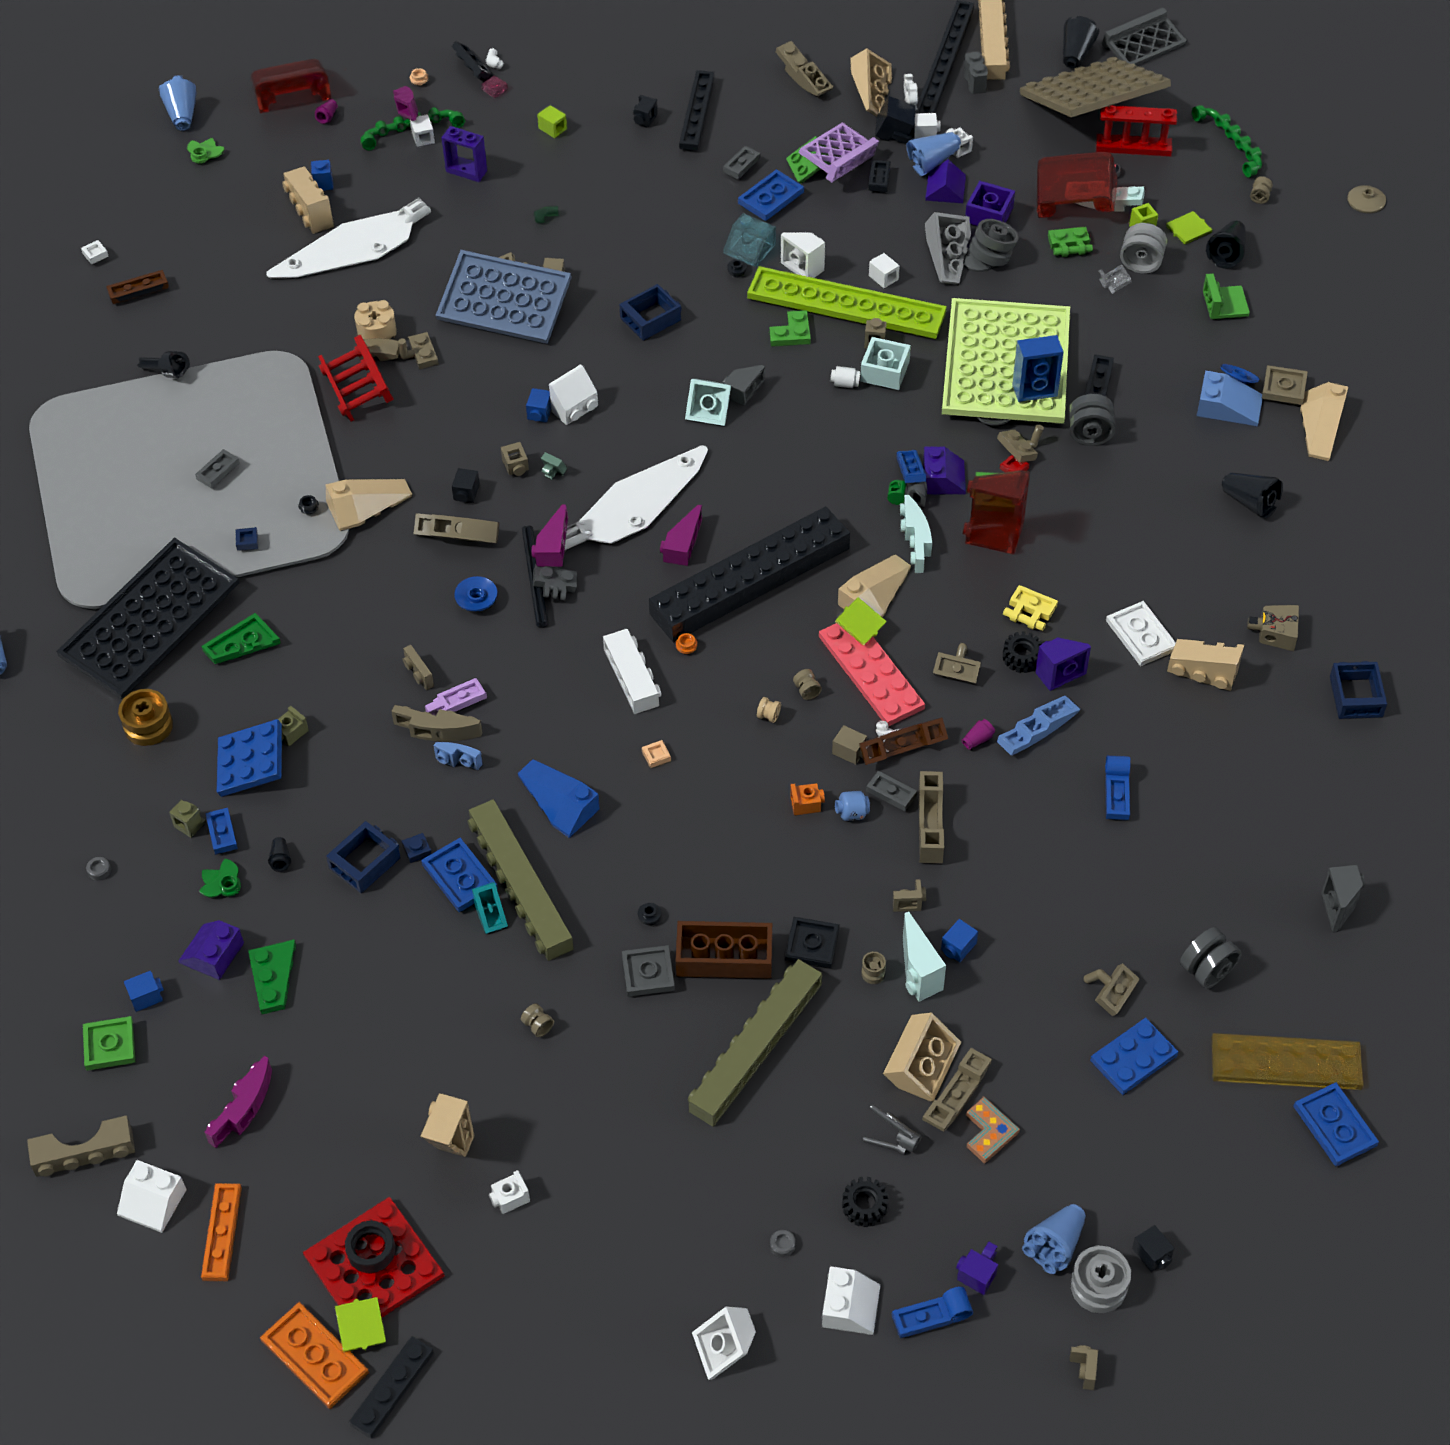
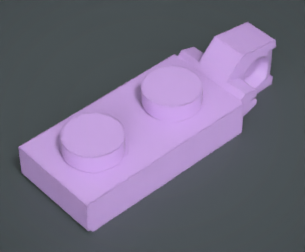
M474 678L437 694V698L432 703L425 705V710L435 716L439 709L456 712L486 699L487 693L477 678Z

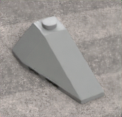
M934 212L925 223L926 241L940 283L958 285L963 270L964 256L968 249L967 244L971 236L970 220L967 216Z

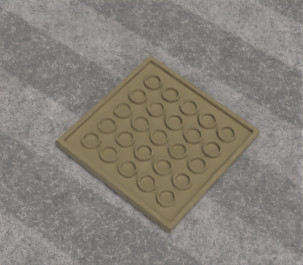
M1111 57L1102 63L1094 62L1086 68H1075L1073 72H1061L1056 77H1045L1040 82L1026 83V86L1020 87V95L1069 117H1074L1171 87V82L1169 78L1161 74L1145 70L1143 67L1127 63L1125 60H1120L1117 57Z

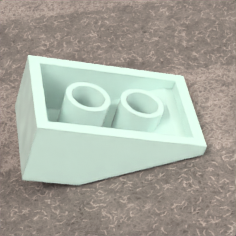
M906 912L903 927L905 985L910 995H915L920 1002L944 989L946 965L910 912Z

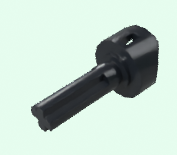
M167 351L161 358L140 357L138 359L140 363L137 364L142 369L161 370L162 374L167 378H180L189 369L190 360L187 354L183 352Z

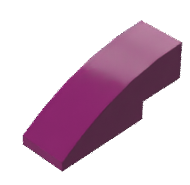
M407 86L393 90L398 114L412 121L416 120L418 109L412 90Z

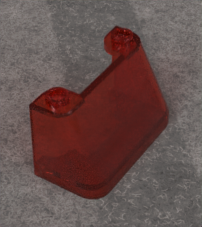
M318 59L258 69L251 74V83L260 113L269 112V104L271 102L276 103L275 95L310 88L312 95L319 94L323 101L332 99L327 73Z
M1094 152L1040 159L1037 166L1038 218L1054 215L1057 204L1093 201L1095 209L1100 212L1114 211L1118 178L1113 156L1108 152Z
M1020 470L976 476L973 481L969 480L967 493H970V498H972L970 521L969 523L965 522L963 534L966 535L965 544L1015 554L1025 519L1030 472Z

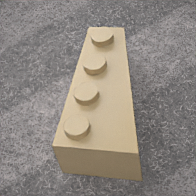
M305 166L283 173L285 179L282 182L286 193L289 192L292 204H296L298 215L303 216L302 219L305 227H309L312 234L334 227L329 198L327 195L324 196V191L321 188L319 189L318 183L313 181L311 174Z

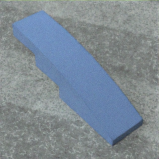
M1066 696L1060 697L1036 708L1032 716L1018 721L1014 729L999 735L997 743L1012 756L1061 727L1079 713L1080 708Z

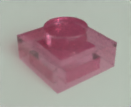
M495 75L481 84L482 90L494 98L508 89L507 83Z

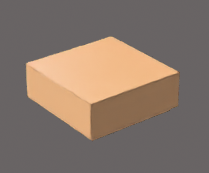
M663 740L642 747V753L650 768L671 761V756Z

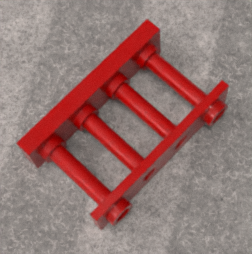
M1113 105L1101 108L1100 120L1105 121L1104 134H1097L1096 152L1171 157L1172 138L1167 137L1169 125H1176L1177 109ZM1113 121L1124 122L1122 135H1111ZM1132 122L1143 123L1141 136H1130ZM1151 123L1162 124L1160 138L1149 137Z
M361 334L354 337L357 344L354 350L329 363H326L322 355L318 356L321 364L318 366L322 374L328 376L341 403L338 405L341 414L343 416L347 415L351 422L354 421L350 410L376 397L380 398L383 396L386 403L394 400ZM358 356L359 358L363 356L364 359L360 360L361 363L333 376L331 370ZM363 370H370L367 373L368 376L341 390L339 389L338 383ZM370 383H376L377 386L373 390L346 403L345 396Z

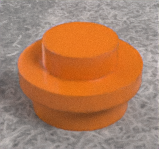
M681 634L676 640V649L680 653L690 654L697 649V640L692 634Z

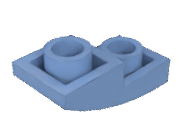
M436 742L433 745L435 757L442 764L455 767L460 761L465 767H472L476 770H479L483 765L481 751L449 742Z

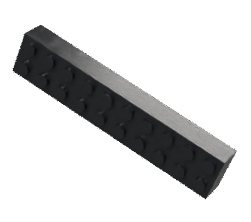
M825 506L649 598L650 616L670 640L675 642L681 634H690L849 550L850 532Z

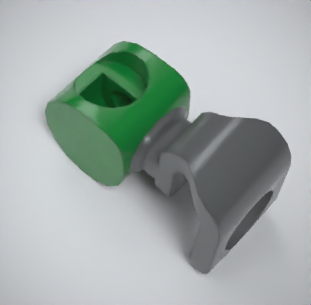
M894 480L889 485L887 499L892 504L900 505V503H904V495H909L913 499L914 494L917 493L921 497L920 506L924 508L927 498V482H914L908 487L905 481Z

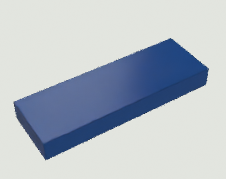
M917 450L896 452L897 461L905 483L926 482V473Z

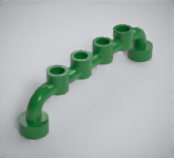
M1203 105L1193 107L1191 114L1195 121L1204 120L1206 115L1213 117L1216 126L1222 127L1225 130L1226 137L1232 138L1237 149H1242L1245 152L1249 162L1243 164V173L1246 177L1255 176L1262 167L1260 148L1250 147V137L1240 136L1241 129L1239 125L1231 126L1228 114L1221 115L1212 108H1204Z
M433 107L427 114L429 120L434 123L440 122L442 118L449 117L453 127L460 128L465 124V118L459 111H439L438 108ZM397 116L393 119V123L387 125L384 121H378L374 128L367 130L361 137L362 147L365 150L374 149L377 144L374 135L386 136L388 132L394 130L402 132L406 127L411 126L410 119L404 120L403 117Z

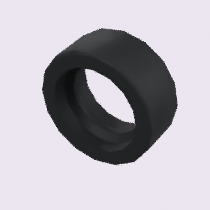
M373 1220L363 1221L355 1225L348 1233L345 1240V1251L351 1265L355 1269L364 1273H375L383 1270L392 1262L395 1255V1242L390 1229L383 1223ZM367 1235H378L385 1241L384 1251L372 1259L360 1258L355 1252L356 1243Z

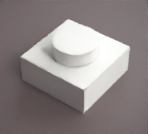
M99 240L81 248L83 255L91 264L108 257L107 250Z

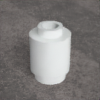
M836 366V370L831 372L830 382H834V386L858 387L860 371H856L855 368Z

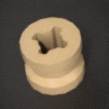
M763 697L757 709V718H767L769 722L775 723L780 713L781 702H772L767 697Z

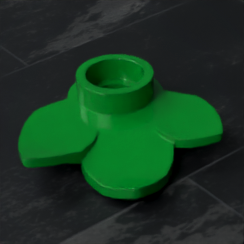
M224 859L220 870H202V879L205 885L199 892L211 898L220 895L233 896L237 894L241 889L237 865L229 859Z

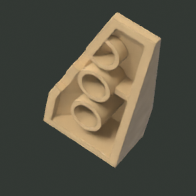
M866 48L851 58V74L866 111L877 117L885 103L884 97L889 91L887 87L892 80L891 63Z
M1327 382L1305 391L1300 411L1303 416V428H1305V439L1309 457L1329 461L1348 386Z
M405 479L342 480L325 484L326 503L339 531L360 526L371 516L374 515L376 517L380 515L381 511L387 507H394L412 497Z
M895 554L853 576L838 589V605L844 609L846 606L849 607L859 597L883 617L890 602L893 601L896 591L909 573L911 565Z

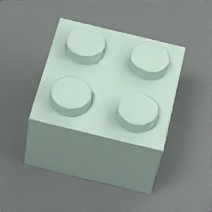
M872 337L861 363L860 382L899 390L910 362L911 345Z

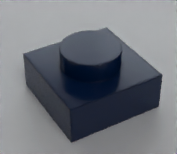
M257 527L236 529L237 551L258 549Z
M423 833L402 840V846L410 863L432 854Z

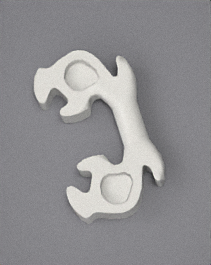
M904 74L905 102L916 106L918 102L917 84L913 83L912 74Z

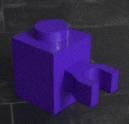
M988 1241L982 1254L971 1249L967 1257L963 1255L956 1266L958 1270L957 1280L985 1295L997 1275L998 1264L993 1262V1259L996 1256L997 1252L995 1251L998 1246Z

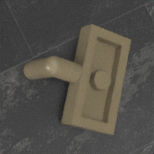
M428 332L408 337L411 350H407L405 339L398 340L400 357L402 359L415 357L419 369L439 365Z
M1036 425L1031 440L1026 441L1016 430L999 432L997 439L1019 463L1036 460L1038 455L1033 448L1037 447L1044 427Z
M960 643L956 656L938 652L933 674L976 684L981 662L964 658L968 653V648L965 643Z
M1123 963L1116 967L1111 976L1102 969L1084 976V981L1087 984L1097 980L1105 984L1095 1001L1112 1016L1118 1014L1140 980Z

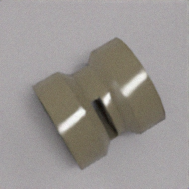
M1267 177L1255 179L1250 194L1251 199L1255 203L1263 204L1269 200L1273 186L1272 181Z
M811 669L801 670L793 678L795 686L800 688L799 693L805 700L817 697L822 691V687L815 680V675Z
M869 952L862 959V978L867 983L877 984L885 977L886 959L881 953Z
M537 1003L530 1005L521 1015V1021L526 1026H530L532 1033L537 1037L544 1036L554 1025V1019L550 1015L544 1014L543 1008Z

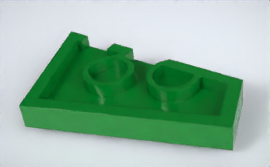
M254 613L201 647L208 658L214 664H218L281 644V641L269 626Z

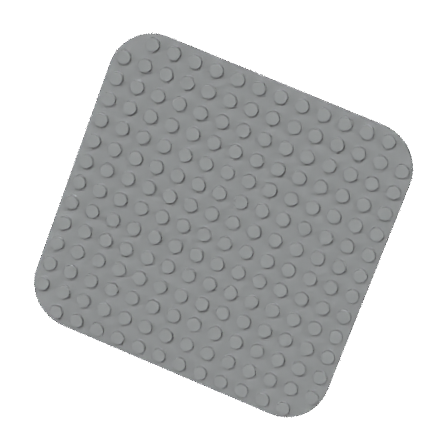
M265 351L190 367L180 378H167L163 374H157L64 394L52 398L41 405L30 420L29 432L57 587L61 595L68 602L78 607L88 609L102 608L174 537L233 576L241 577L327 557L344 543L349 534L350 528L339 531L326 503L325 484L338 482L339 479L309 369L305 362L294 354L284 351ZM224 449L238 457L240 464L211 489L198 481L195 474ZM312 495L319 502L318 510L315 513L303 514L299 510V501L303 496ZM257 527L258 549L237 551L236 529Z

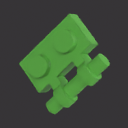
M1086 227L1048 230V239L1054 256L1061 255V257H1067L1068 254L1077 253L1078 255H1085V253L1093 251Z

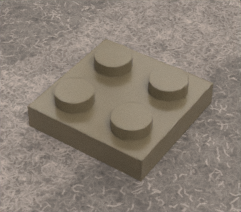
M1267 365L1262 399L1302 405L1308 371Z

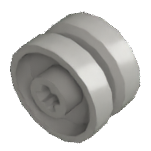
M1139 223L1131 226L1125 234L1120 252L1122 263L1126 268L1137 273H1151L1157 270L1162 264L1167 246L1166 234L1153 224Z
M1095 1246L1082 1252L1075 1262L1071 1277V1291L1079 1305L1090 1312L1102 1314L1114 1311L1122 1305L1131 1281V1269L1127 1259L1119 1251L1107 1246Z

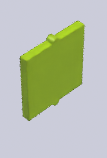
M1194 211L1166 223V227L1174 233L1173 236H1177L1184 244L1212 233V229L1205 223V220L1201 219Z
M859 597L849 607L846 606L844 612L835 620L838 625L863 646L873 636H877L878 631L887 622Z
M377 1297L362 1301L355 1299L352 1303L335 1306L343 1352L360 1348L366 1350L369 1346L386 1343Z

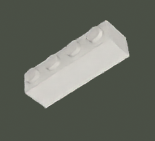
M628 629L603 636L604 651L634 714L658 707L661 691L658 684L654 685L652 681L653 674L651 669L645 666L646 661L643 653L637 650L638 644L635 636H631Z

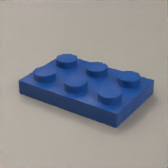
M776 169L738 197V204L764 221H767L803 194L804 186Z
M461 838L421 860L422 866L458 912L474 904L472 889L495 882Z
M1144 1018L1093 1054L1090 1061L1124 1095L1176 1058L1178 1051L1147 1018Z
M1337 1082L1294 1103L1293 1107L1335 1167L1378 1146L1379 1141Z

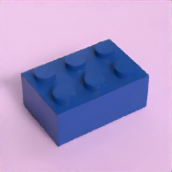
M1057 335L1017 340L1012 386L1018 402L1058 396L1064 351Z

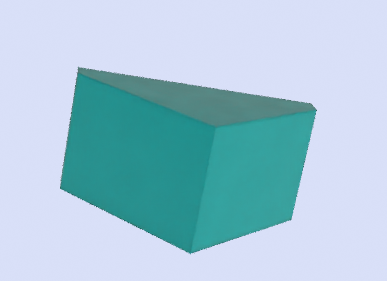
M495 882L472 889L475 908L485 933L508 927Z

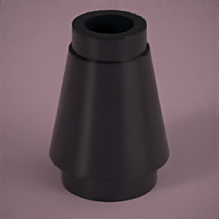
M282 837L273 839L268 858V864L274 871L278 872L287 870L291 864L286 840Z

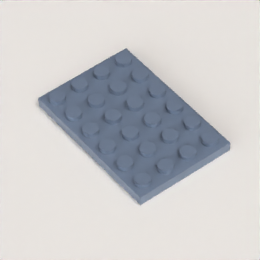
M460 250L437 310L436 318L441 321L548 344L572 276L571 273Z

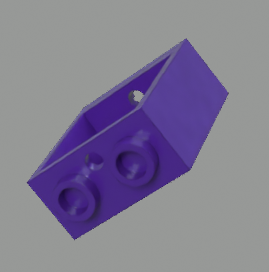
M450 126L441 137L446 172L480 182L488 171L484 136ZM457 145L473 149L474 161L458 156Z

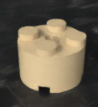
M372 301L360 303L357 306L354 315L357 335L361 334L363 339H391L396 336L397 328L394 311L387 301Z

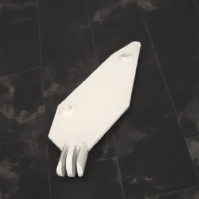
M417 198L399 211L343 223L268 270L266 273L267 277L298 278L377 260L409 239L412 225L431 213V209L420 198Z
M699 446L615 482L578 522L567 527L565 550L587 540L612 544L648 528L698 473L708 452L707 447Z

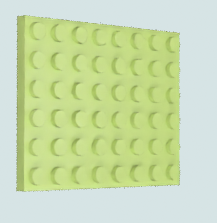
M952 298L942 414L1064 424L1070 307ZM1057 335L1064 351L1058 396L1018 402L1012 386L1017 340Z

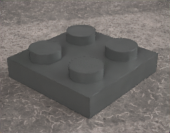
M669 945L622 951L627 997L675 991Z

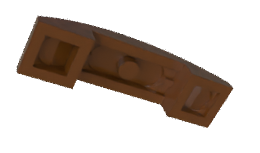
M941 717L859 743L865 765L912 749L947 740L948 735L943 718Z

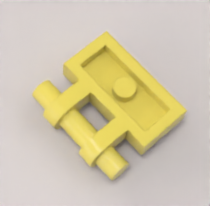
M1019 585L1009 603L1010 606L1015 607L1014 610L1006 607L1003 615L1009 617L1013 622L1019 621L1028 625L1027 627L1034 630L1036 628L1043 631L1046 623L1039 621V619L1042 618L1049 621L1057 608L1058 601ZM1022 611L1032 614V616L1029 617L1027 615L1022 614Z

